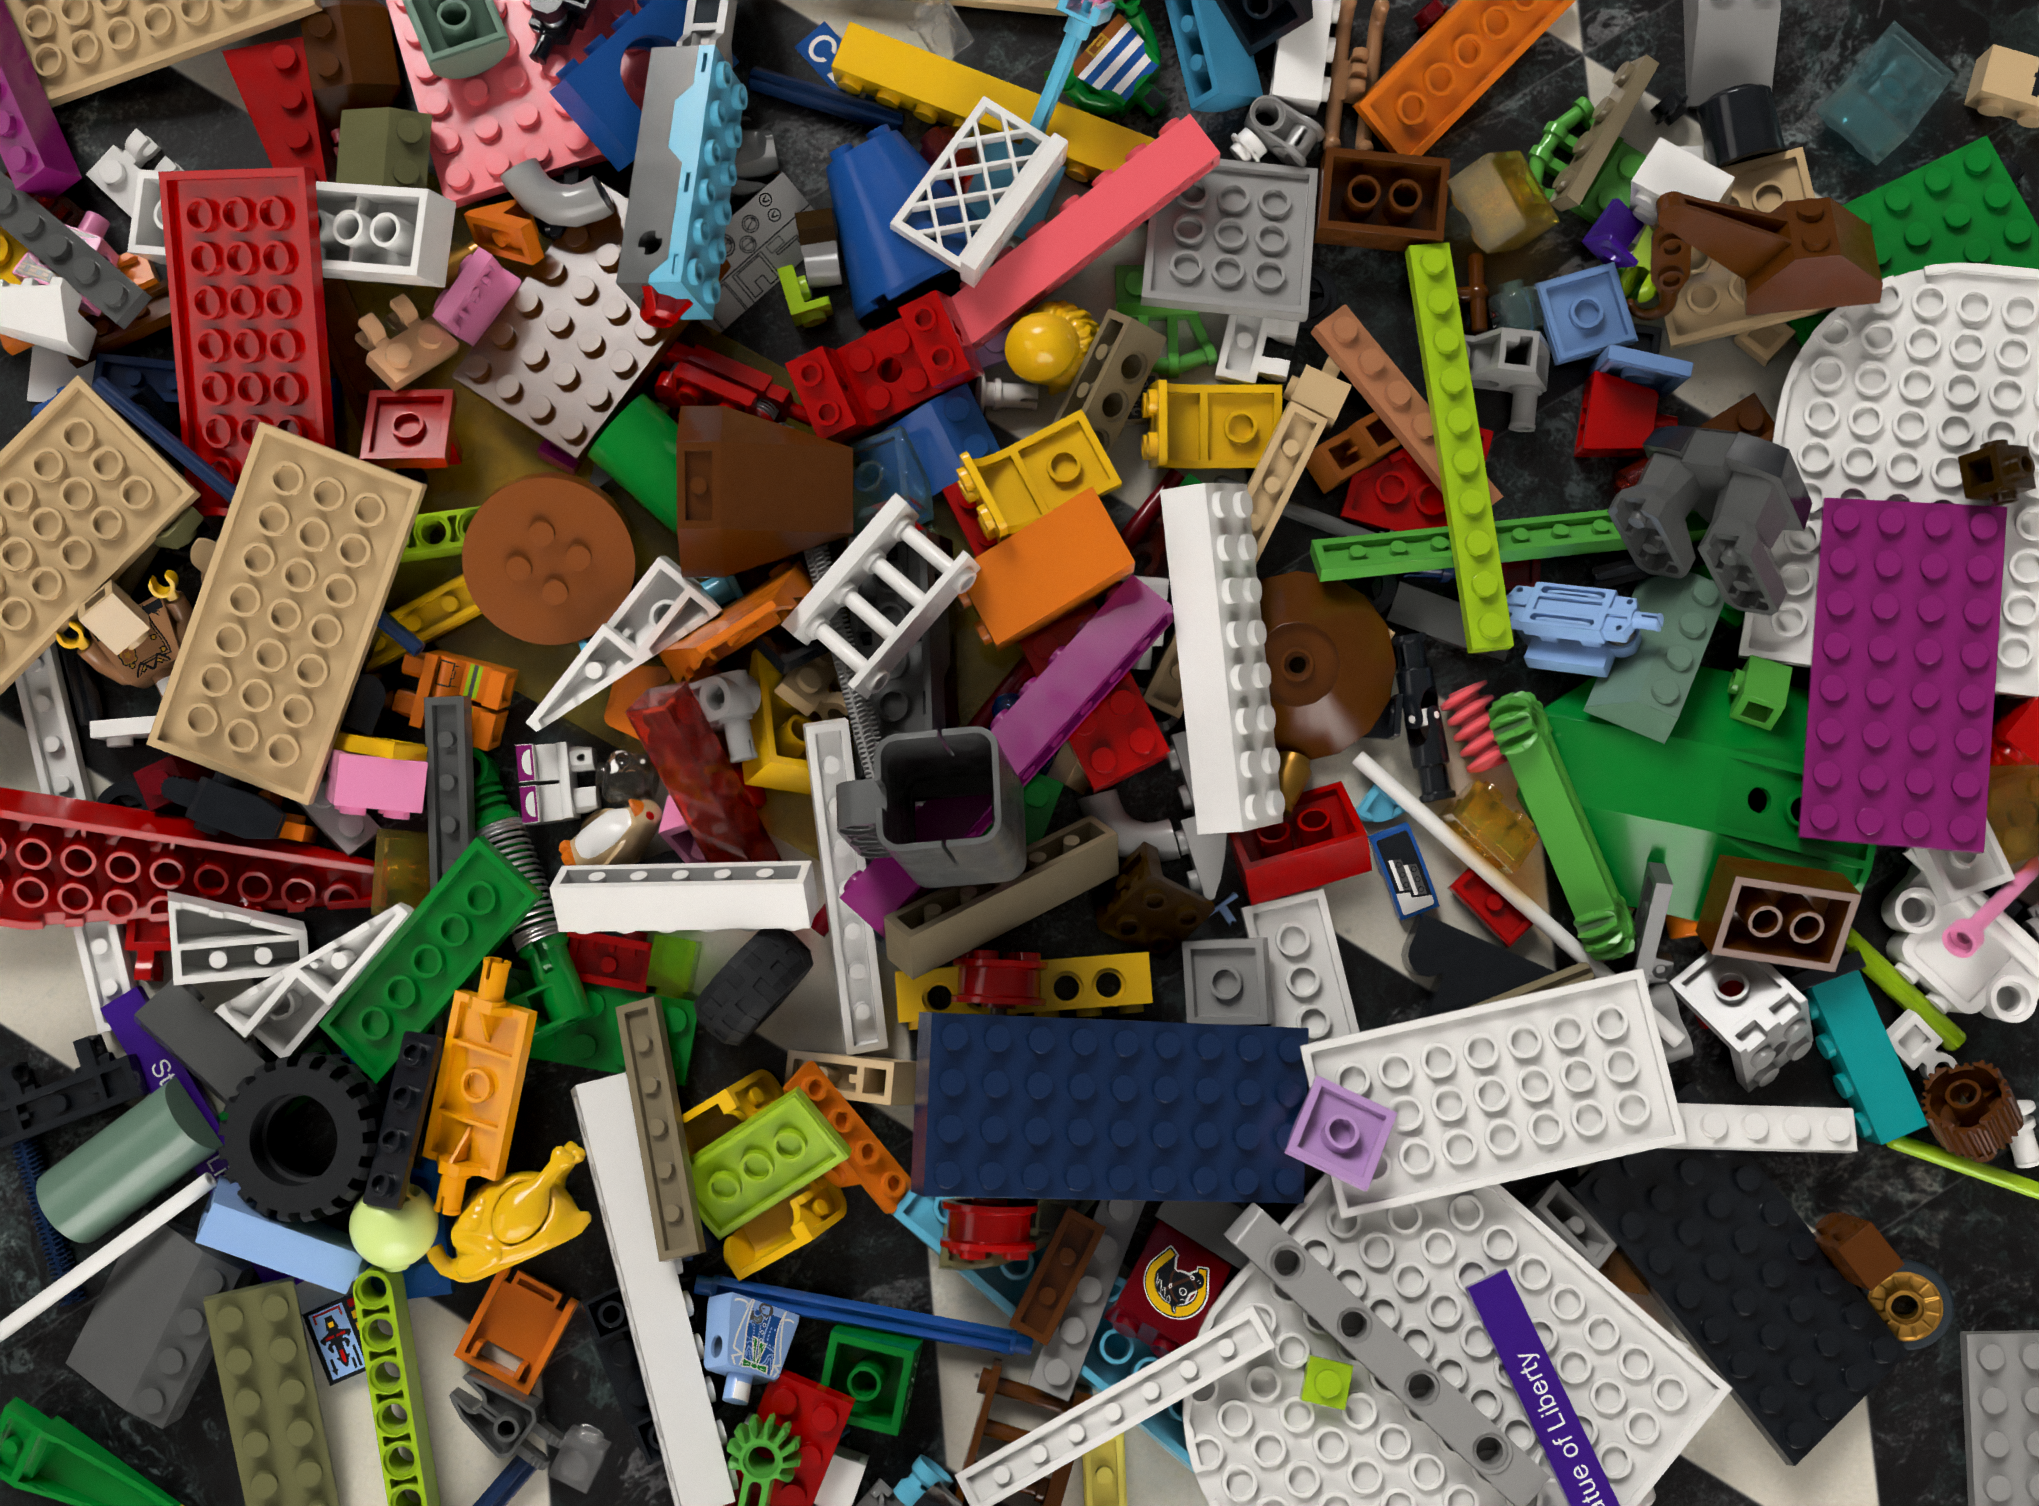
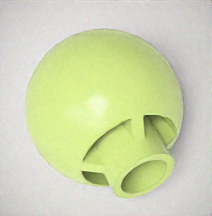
M410 1179L401 1210L364 1204V1193L357 1200L350 1215L349 1233L354 1248L367 1262L382 1267L387 1272H400L406 1270L410 1264L422 1258L433 1245L438 1232V1213L433 1210L434 1202L427 1192L419 1186L411 1184Z

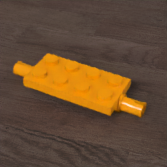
M489 956L483 958L478 992L465 988L455 990L422 1156L437 1162V1172L441 1174L433 1210L439 1213L441 1208H443L442 1214L449 1216L460 1215L462 1212L467 1179L472 1176H481L497 1181L505 1176L538 1014L537 1011L509 1003L504 998L512 962L504 960V963H502L503 959Z

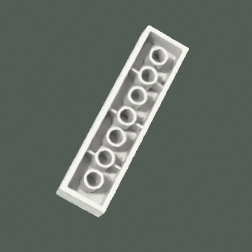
M138 169L127 252L158 264L166 265L158 172L162 171ZM316 181L323 278L445 288L456 202L430 189Z
M1200 483L1160 490L1197 835L1244 832L1282 823L1285 799L1279 785L1280 755L1275 748L1274 738L1276 715L1270 701L1269 685L1271 683V671L1266 663L1264 646L1267 631L1261 618L1260 600L1262 597V586L1256 572L1257 542L1252 535L1250 516L1253 511V502L1248 493L1247 484Z

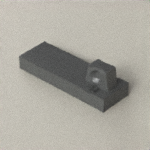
M1403 582L1397 584L1396 594L1388 609L1385 623L1413 633L1425 632L1427 638L1467 651L1460 602ZM1512 629V635H1513V636H1514V633H1515V630H1516V629ZM1509 649L1473 654L1503 663L1506 660Z
M1648 862L1634 922L1637 924L1635 927V932L1638 936L1637 942L1635 943L1634 951L1626 954L1622 972L1643 969L1647 987H1649V983H1668L1674 966V960L1670 953L1658 951L1674 884L1666 864Z

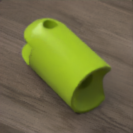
M1645 225L1632 252V255L1639 261L1635 267L1625 268L1620 278L1625 297L1632 292L1639 278L1644 280L1638 295L1639 303L1649 301L1658 292L1651 281L1650 274L1651 237L1655 229L1649 225Z

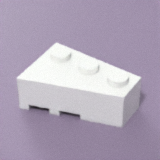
M167 891L174 985L269 977L309 955L307 929L304 921Z

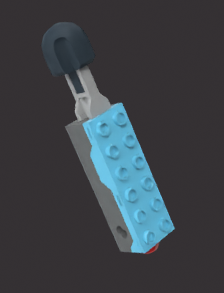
M688 0L683 35L677 41L676 46L651 47L616 284L639 307V314L643 321L654 327L668 328L676 324L678 320L713 319L715 304L720 300V266L726 259L725 230L726 225L730 224L732 217L729 201L731 187L735 186L737 181L735 158L737 148H740L742 144V129L740 126L742 110L746 109L748 103L746 87L732 70L731 46L736 9L744 6L745 0Z

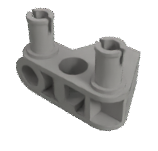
M1501 327L1476 336L1464 335L1473 388L1505 391L1513 394L1508 429L1517 432H1533L1536 428L1537 398L1547 391L1551 348L1541 332ZM1507 357L1515 358L1514 364L1505 363V359Z
M735 670L716 674L646 700V706L652 708L657 734L653 736L654 742L665 747L671 782L698 777L689 741L693 737L725 732L731 763L743 762L758 757L749 720L753 718V715L756 714L760 706L761 690L758 682L753 676L748 675L747 670Z

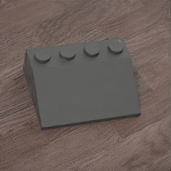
M144 1208L138 1221H140L146 1215L151 1213L153 1210L149 1208ZM171 1219L119 1257L66 1361L68 1366L122 1409L161 1429L182 1418L214 1354L203 1303L204 1297L248 1287L255 1273V1269L250 1261L196 1243L197 1232Z

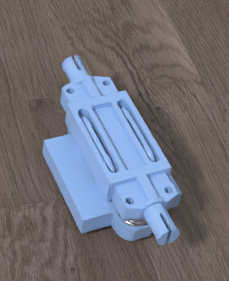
M1536 582L1534 587L1517 585L1506 596L1511 629H1516L1521 639L1529 645L1523 657L1529 668L1607 678L1615 657H1629L1638 651L1642 641L1640 629L1660 632L1664 622L1662 613L1640 612L1637 598L1621 597L1618 595L1617 590Z

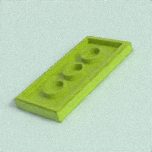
M797 1086L689 1157L700 1219L715 1237L721 1240L848 1159L852 1149L804 1091Z

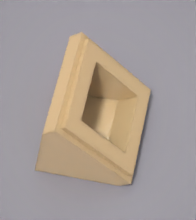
M1065 741L1047 777L1062 782L1065 787L1084 795L1089 784L1067 741Z

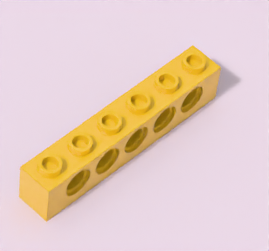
M1149 952L1040 960V962H1048V969L1041 971L1040 997L1046 999V1006L1016 1005V1009H1007V1015L1017 1016L1018 1013L1034 1012V1016L1060 1017L1059 1010L1076 1009L1077 1017L1102 1015L1101 1007L1118 1006L1119 1014L1144 1012L1143 1004L1153 1003ZM959 967L935 968L914 980L902 970L895 971L898 1023L908 1022V1030L918 1029L919 1012L989 1014L990 1008H981V1006L974 1003L951 1002L948 1008L942 1010L935 1009L930 1005L928 994L934 986L942 985L947 987L952 995L958 994ZM1106 972L1114 973L1120 981L1118 992L1110 997L1100 995L1096 989L1098 977ZM1065 975L1075 978L1078 983L1077 994L1069 1000H1062L1054 993L1056 980Z

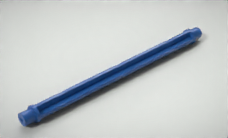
M697 1274L693 1294L708 1297L734 1292L800 1315L801 1317L992 1351L1013 1356L1014 1353L1030 1356L1033 1346V1338L1018 1334L1017 1330L989 1326L746 1280L738 1281L735 1278L717 1274L714 1277Z

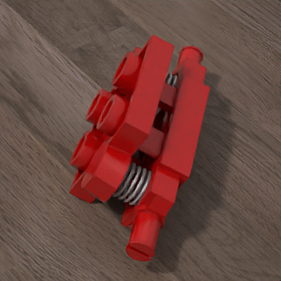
M676 341L660 361L665 364L668 371H663L660 374L655 385V396L663 404L672 408V419L677 424L679 423L680 406H726L775 423L785 422L789 417L808 427L812 426L804 406L795 402L790 390L774 384L772 376L697 344L693 349Z

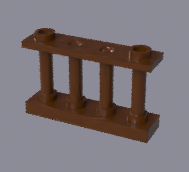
M994 1357L991 1369L983 1367L976 1393L983 1394V1398L961 1471L978 1462L975 1459L982 1435L1006 1443H1012L1031 1432L988 1419L994 1394L1058 1412V1416L1093 1397L1092 1387L1076 1382L1069 1401H1065L1035 1387L1000 1377L1002 1360ZM1074 1460L1051 1472L1048 1477L1044 1476L1018 1492L1033 1496L1034 1502L1040 1503V1506H1061ZM957 1483L955 1494L953 1495L963 1503L962 1506H970L968 1503L963 1502L965 1495L959 1483Z

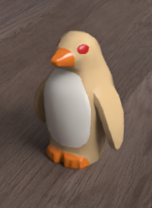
M629 799V807L596 810L586 817L581 824V831L572 840H564L560 843L559 851L562 854L560 856L565 866L636 864L661 824V808L652 800Z

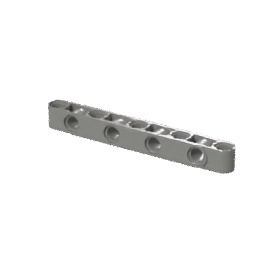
M1254 1202L1244 1210L1223 1234L1270 1280L1514 1506H1527L1550 1479V1476ZM1287 1249L1294 1253L1297 1262L1295 1269L1291 1273L1282 1275L1275 1269L1274 1260L1280 1251ZM1348 1312H1358L1362 1318V1328L1355 1335H1345L1341 1328L1342 1318ZM1417 1374H1425L1429 1382L1426 1394L1418 1398L1412 1397L1408 1390L1409 1381ZM1486 1437H1492L1496 1444L1495 1453L1489 1459L1480 1460L1476 1453L1479 1441Z

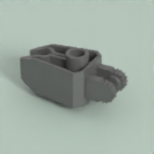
M471 1369L467 1372L463 1379L481 1395L482 1401L459 1387L452 1391L449 1396L460 1419L497 1458L511 1457L516 1453L527 1463H530L531 1466L542 1471L545 1470L550 1463L549 1458L526 1438L531 1432H534L546 1443L558 1449L564 1445L567 1438L555 1426L543 1418L546 1413L544 1400L532 1393L526 1395L483 1371Z

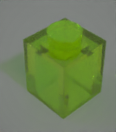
M655 934L645 985L657 987L656 995L680 999L682 991H693L702 941Z

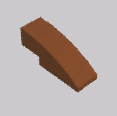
M1373 412L1352 424L1347 430L1314 448L1306 468L1322 492L1326 494L1351 479L1353 475L1366 468L1368 469L1392 454L1403 445L1376 412Z

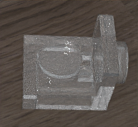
M934 0L923 1L912 10L915 17L907 23L911 31H917L931 53L949 60L975 41L949 0H940L936 3Z
M573 1424L564 1435L562 1440L564 1445L560 1448L548 1475L586 1494L594 1481L611 1442L603 1439V1432L593 1426L581 1424L579 1427Z

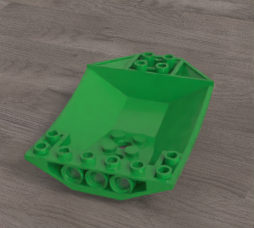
M1699 666L1679 718L1665 744L1583 711L1598 676H1591L1543 708L1545 714L1549 715L1548 721L1553 728L1551 733L1617 890L1620 896L1626 899L1627 907L1636 909L1638 907L1648 862L1666 864L1674 884L1666 915L1698 922L1719 854L1840 872L1847 877L1860 894L1862 893L1872 871L1876 845L1797 838L1798 821L1791 814V805L1795 799L1798 798L1800 800L1808 690L1789 686L1786 707L1771 731L1729 718L1733 694L1728 693L1727 689L1733 672ZM1518 785L1516 797L1537 830ZM1754 788L1761 789L1767 797V805L1760 813L1754 812L1748 804V795Z

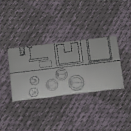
M783 172L731 217L730 224L726 225L724 242L726 245V259L730 263L731 268L719 282L721 296L719 302L715 304L713 319L700 320L714 338L780 281L777 268L791 264L795 267L804 259L801 252L795 213L814 209Z

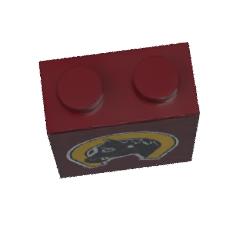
M1159 1219L1146 1233L1139 1246L1143 1250L1117 1301L1107 1310L1103 1318L1113 1323L1114 1329L1120 1334L1129 1338L1136 1337L1151 1346V1351L1156 1356L1162 1358L1197 1338L1199 1330L1210 1308L1215 1303L1232 1264Z

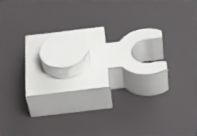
M1907 1009L1886 1030L1899 1060L1913 1071L1919 1066L1921 1075L1927 1080L1930 1079L1929 1073L1935 1074V1066L1939 1062L1952 1069L1957 1064L1952 1056L1940 1050H1935L1944 1040L1916 1012Z

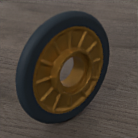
M1902 1260L1904 1265L1872 1291L1860 1286L1857 1289L1906 1350L1921 1349L1936 1342L1948 1330L1954 1315V1299L1948 1284L1939 1273L1920 1262ZM1901 1295H1908L1917 1301V1305L1910 1314H1898L1891 1308L1894 1299Z

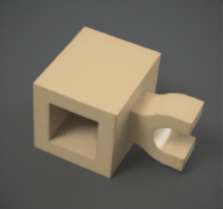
M1328 356L1321 371L1306 364L1300 378L1292 375L1282 396L1283 399L1289 402L1293 401L1326 418L1328 421L1322 433L1327 436L1352 386L1337 379L1340 368L1330 356Z
M112 580L108 581L78 606L79 621L116 655H119L126 648L129 650L135 649L149 635L150 623L148 614Z

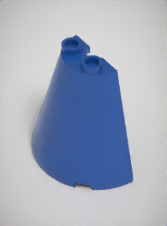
M888 124L881 125L867 133L868 141L853 148L850 142L829 153L832 162L825 168L853 311L857 321L895 302L896 298L953 269L890 229V222L932 166L898 130L891 131ZM945 180L935 181L931 186L933 199L956 196V192ZM925 195L921 201H927V196ZM965 204L968 222L981 220L976 215V213L967 204ZM959 205L935 209L939 227L962 223ZM930 210L912 213L905 222L915 230L933 228ZM977 230L970 231L971 237L974 236ZM965 232L941 236L943 247L956 256H959L967 245ZM935 237L930 238L931 240H933L934 242H936V238H935Z

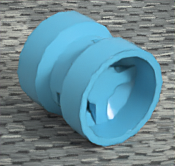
M920 1454L912 1464V1473L908 1478H902L893 1489V1492L905 1506H913L938 1481L948 1489L953 1480L936 1462Z

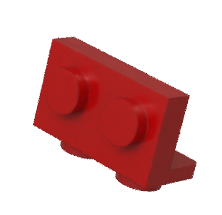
M605 931L589 934L567 932V937H571L568 950L582 982L643 993L649 992L658 943L647 941L648 933L635 931L617 936L606 934Z

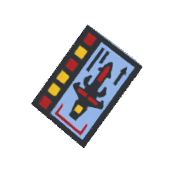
M353 1293L302 1314L330 1386L366 1371Z

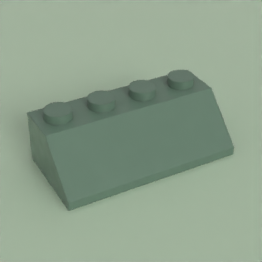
M1688 572L1682 579L1657 576L1637 582L1631 598H1637L1640 612L1662 613L1664 617L1663 627H1661L1660 632L1640 629L1642 641L1638 651L1629 657H1615L1608 677H1597L1583 710L1584 712L1665 744L1679 718L1725 602L1715 581L1692 572Z

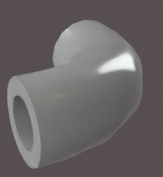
M531 158L515 165L500 176L506 189L525 212L550 225L580 227L602 220L615 212L607 192L594 175L572 185L560 184L544 172L537 158Z
M1117 789L1077 800L1079 811L1083 818L1092 815L1118 833V857L1127 859L1145 841L1157 847L1160 862L1180 859L1177 842L1169 818L1156 822H1143L1134 819L1125 811Z

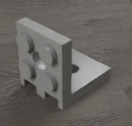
M1707 951L1668 982L1673 993L1730 1048L1737 1082L1748 1093L1758 1085L1760 1087L1768 1085L1778 1075L1780 1067L1790 1059L1796 1061L1802 1058L1812 1046L1814 1039L1808 999L1768 962L1713 955ZM1731 980L1738 981L1744 985L1743 991L1733 997L1725 996L1719 991L1722 984Z

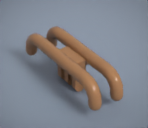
M1341 0L1334 38H1336V44L1331 63V85L1324 124V152L1326 147H1341L1339 137L1343 103L1355 104L1379 80L1384 29L1390 8L1388 0H1376L1374 2L1369 21L1366 48H1354L1349 60L1351 31L1357 0ZM1358 114L1355 149L1373 151V131Z

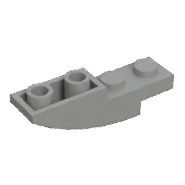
M1186 731L1173 734L1169 738L1171 745L1168 747L1171 752L1167 759L1172 771L1179 769L1183 782L1182 786L1177 787L1184 811L1192 810L1193 817L1179 821L1180 830L1175 831L1174 835L1180 855L1188 854L1193 870L1186 872L1191 891L1212 900L1215 899L1221 880L1227 833L1197 835Z

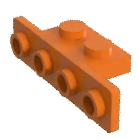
M814 1061L805 1062L783 1086V1092L786 1094L799 1086L852 1149L848 1159L824 1173L823 1176L839 1188L861 1184L885 1214L894 1213L898 1203L911 1189V1178Z

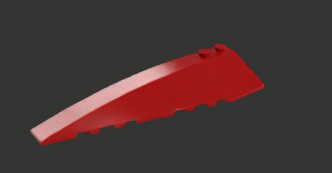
M0 787V926L37 930L44 929L46 925L64 924L65 928L82 927L87 922L109 921V924L112 925L126 924L132 919L148 918L151 922L169 921L167 891L260 912L288 909V913L305 912L307 908L327 907L329 910L385 906L391 865L354 855L348 857L342 852L280 837L278 839H244L220 830L218 836L193 828L195 821L181 816Z

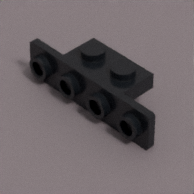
M406 1031L403 1035L379 1132L375 1157H373L363 1197L364 1204L393 1210H401L403 1208L412 1168L420 1169L423 1158L422 1153L436 1088V1082H433L443 1043V1038L440 1036Z

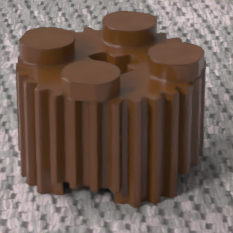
M1985 1060L1973 1062L1972 1066H1969L1968 1063H1964L1963 1067L1956 1064L1954 1069L1936 1067V1073H1929L1930 1079L1923 1081L1926 1092L1922 1093L1924 1099L1921 1100L1922 1112L1935 1138L1943 1148L1946 1147L1949 1153L1954 1151L1958 1157L1963 1154L1965 1158L1970 1157L1978 1163L1992 1160L1998 1153L1997 1149L2001 1148L2004 1150L2006 1149V1143H2013L2011 1137H2017V1131L2024 1125L2021 1109L2007 1080L2004 1079L1999 1068L1995 1069L1992 1063L1987 1065Z

